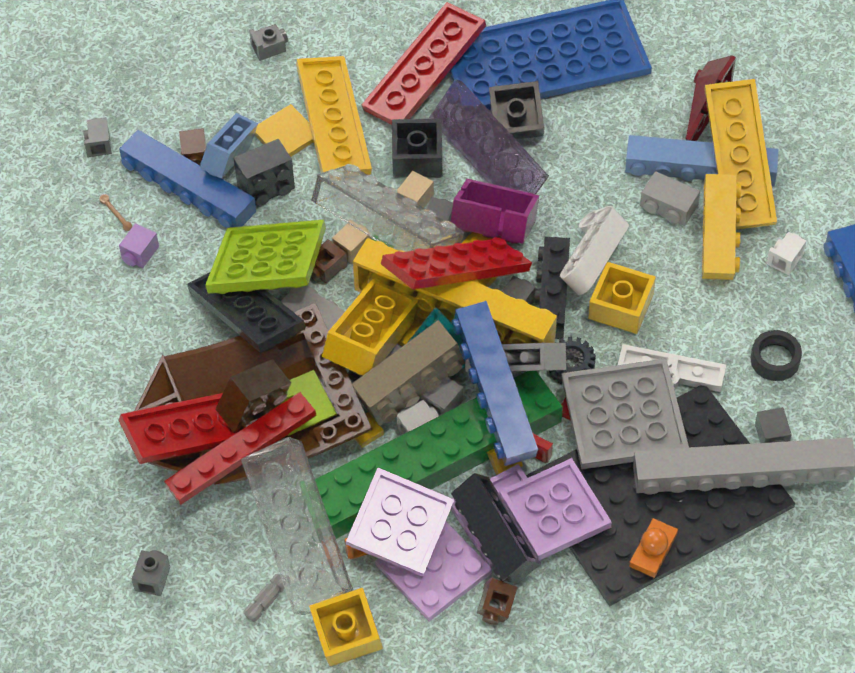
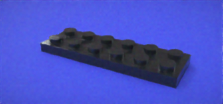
M210 272L187 284L189 292L260 353L272 349L275 345L295 337L306 329L303 319L265 289L250 292L234 291L225 294H208L206 282Z

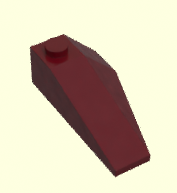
M730 55L708 61L702 70L699 69L694 77L696 85L686 140L698 141L710 122L705 85L733 82L735 56Z

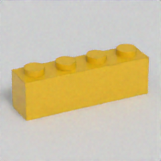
M705 175L702 279L733 280L735 273H739L740 257H735V248L740 247V233L736 232V223H740L741 208H736V199L741 198V184L737 183V175Z

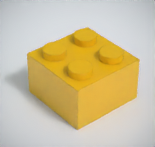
M607 262L589 301L588 319L638 334L654 295L656 276Z
M363 587L309 606L329 666L347 662L383 649Z

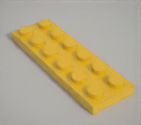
M345 57L297 59L296 68L322 178L371 175L372 167Z
M755 79L705 85L717 174L737 175V183L741 184V198L736 199V208H741L740 223H736V230L776 225V210Z

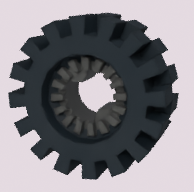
M568 337L567 342H565L564 338L559 339V343H566V360L573 359V362L577 363V365L570 366L569 363H566V370L548 371L551 373V377L554 380L558 378V383L562 385V373L595 369L596 355L593 347H589V343L586 340L582 344L579 337H577L576 341H572V337Z

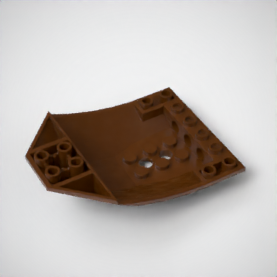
M316 302L294 312L304 320L306 329L295 337L275 345L268 351L260 353L239 335L185 352L167 356L162 354L134 411L223 393L231 376L272 359L289 380L314 370L337 415L289 436L286 435L215 482L214 485L243 481L280 470L322 454L372 431L346 368L322 357L328 328ZM212 449L148 462V464L177 473Z

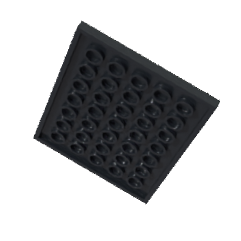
M700 385L676 397L689 448L750 444L707 386ZM577 449L526 475L529 478L566 460L573 459L612 524L611 528L576 543L569 548L609 606L795 507L794 500L781 484L767 485L760 488L754 486H742L737 489L713 488L708 491L694 489L685 490L680 493L672 491H662L655 494L636 493L633 462L581 469ZM653 518L678 529V534L655 578L629 567L630 561L641 542V537L646 532Z

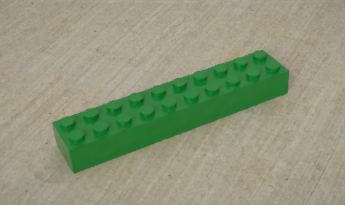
M527 371L514 378L532 433L538 435L562 422L563 407L537 371ZM476 397L301 486L303 503L328 542L351 531L377 468L432 490L490 460L487 452L494 449V443L497 442L494 433L489 434L485 422V418H488L486 409L480 408Z

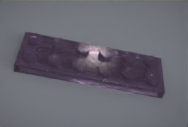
M454 80L429 118H442V133L487 183L537 194L549 175L461 80Z

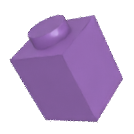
M136 223L119 244L122 260L129 266L137 265L141 268H144L159 248L157 233Z

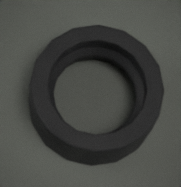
M769 330L760 334L754 340L750 356L751 366L764 379L784 381L791 378L798 371L802 349L798 340L790 333L781 330ZM769 345L782 346L791 353L792 359L790 363L785 365H772L763 360L761 351Z

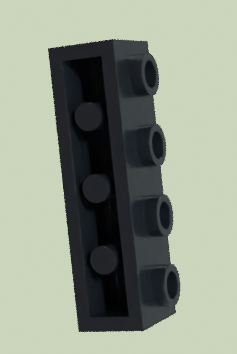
M545 236L544 247L539 246L538 262H543L542 268L537 267L536 283H541V289L535 290V304H539L540 309H547L554 315H557L555 339L564 338L567 283L560 277V274L569 261L570 238Z
M474 473L451 492L456 501V509L466 518L469 523L467 525L469 531L478 538L482 545L480 547L482 553L491 560L495 567L493 571L501 581L518 584L541 565L489 477Z

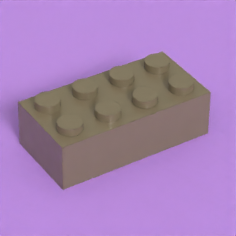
M438 320L352 383V386L363 406L377 424L381 426L384 423L393 421L397 417L398 412L405 407L413 406L421 395L436 389L444 378L459 372L465 361L457 342Z

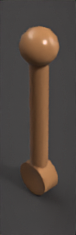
M101 195L99 198L100 202L105 204L123 224L122 227L125 231H130L132 223L126 221L109 202L108 195Z

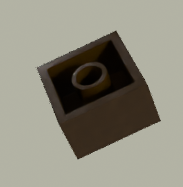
M273 359L231 376L218 402L216 411L233 433H236L281 405L287 397L286 393L291 382Z

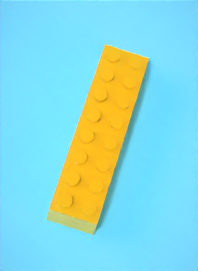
M369 238L366 239L353 260L354 290L361 293L368 283L375 279L419 299L415 315L425 320L436 307L452 323V320L455 318L456 309L487 301L501 344L555 343L557 315H554L547 309L532 306L523 299L510 297L498 289H491L481 285L476 280L413 290L380 264L383 255L392 254L398 250L388 247L381 241H374Z

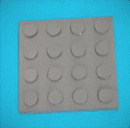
M666 358L562 373V383L581 469L633 462L634 451L689 448Z

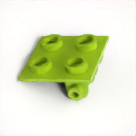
M314 370L290 380L291 385L286 393L287 397L282 403L301 392L315 409L317 416L289 433L288 436L337 415Z

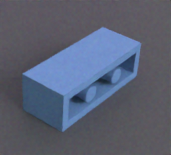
M236 113L207 143L200 168L207 171L210 175L222 179L234 166L233 158L245 153L250 148L258 123Z

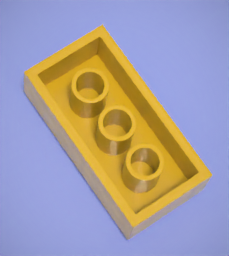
M372 279L328 331L322 357L359 375H365L385 360L413 324L419 299Z

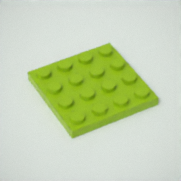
M324 219L227 228L206 282L208 294L308 286L326 230Z

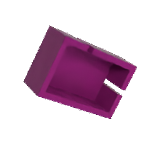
M467 178L453 200L450 226L458 228V230L463 232L480 233L488 238H494L499 235L502 236L501 239H505L509 243L524 244L536 222L540 195Z

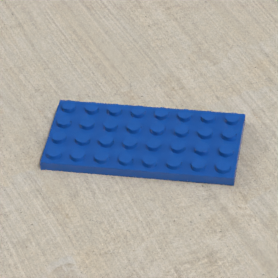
M606 0L485 27L449 72L466 116L491 110L489 87L538 81L540 99L649 75L652 72V67L624 0Z

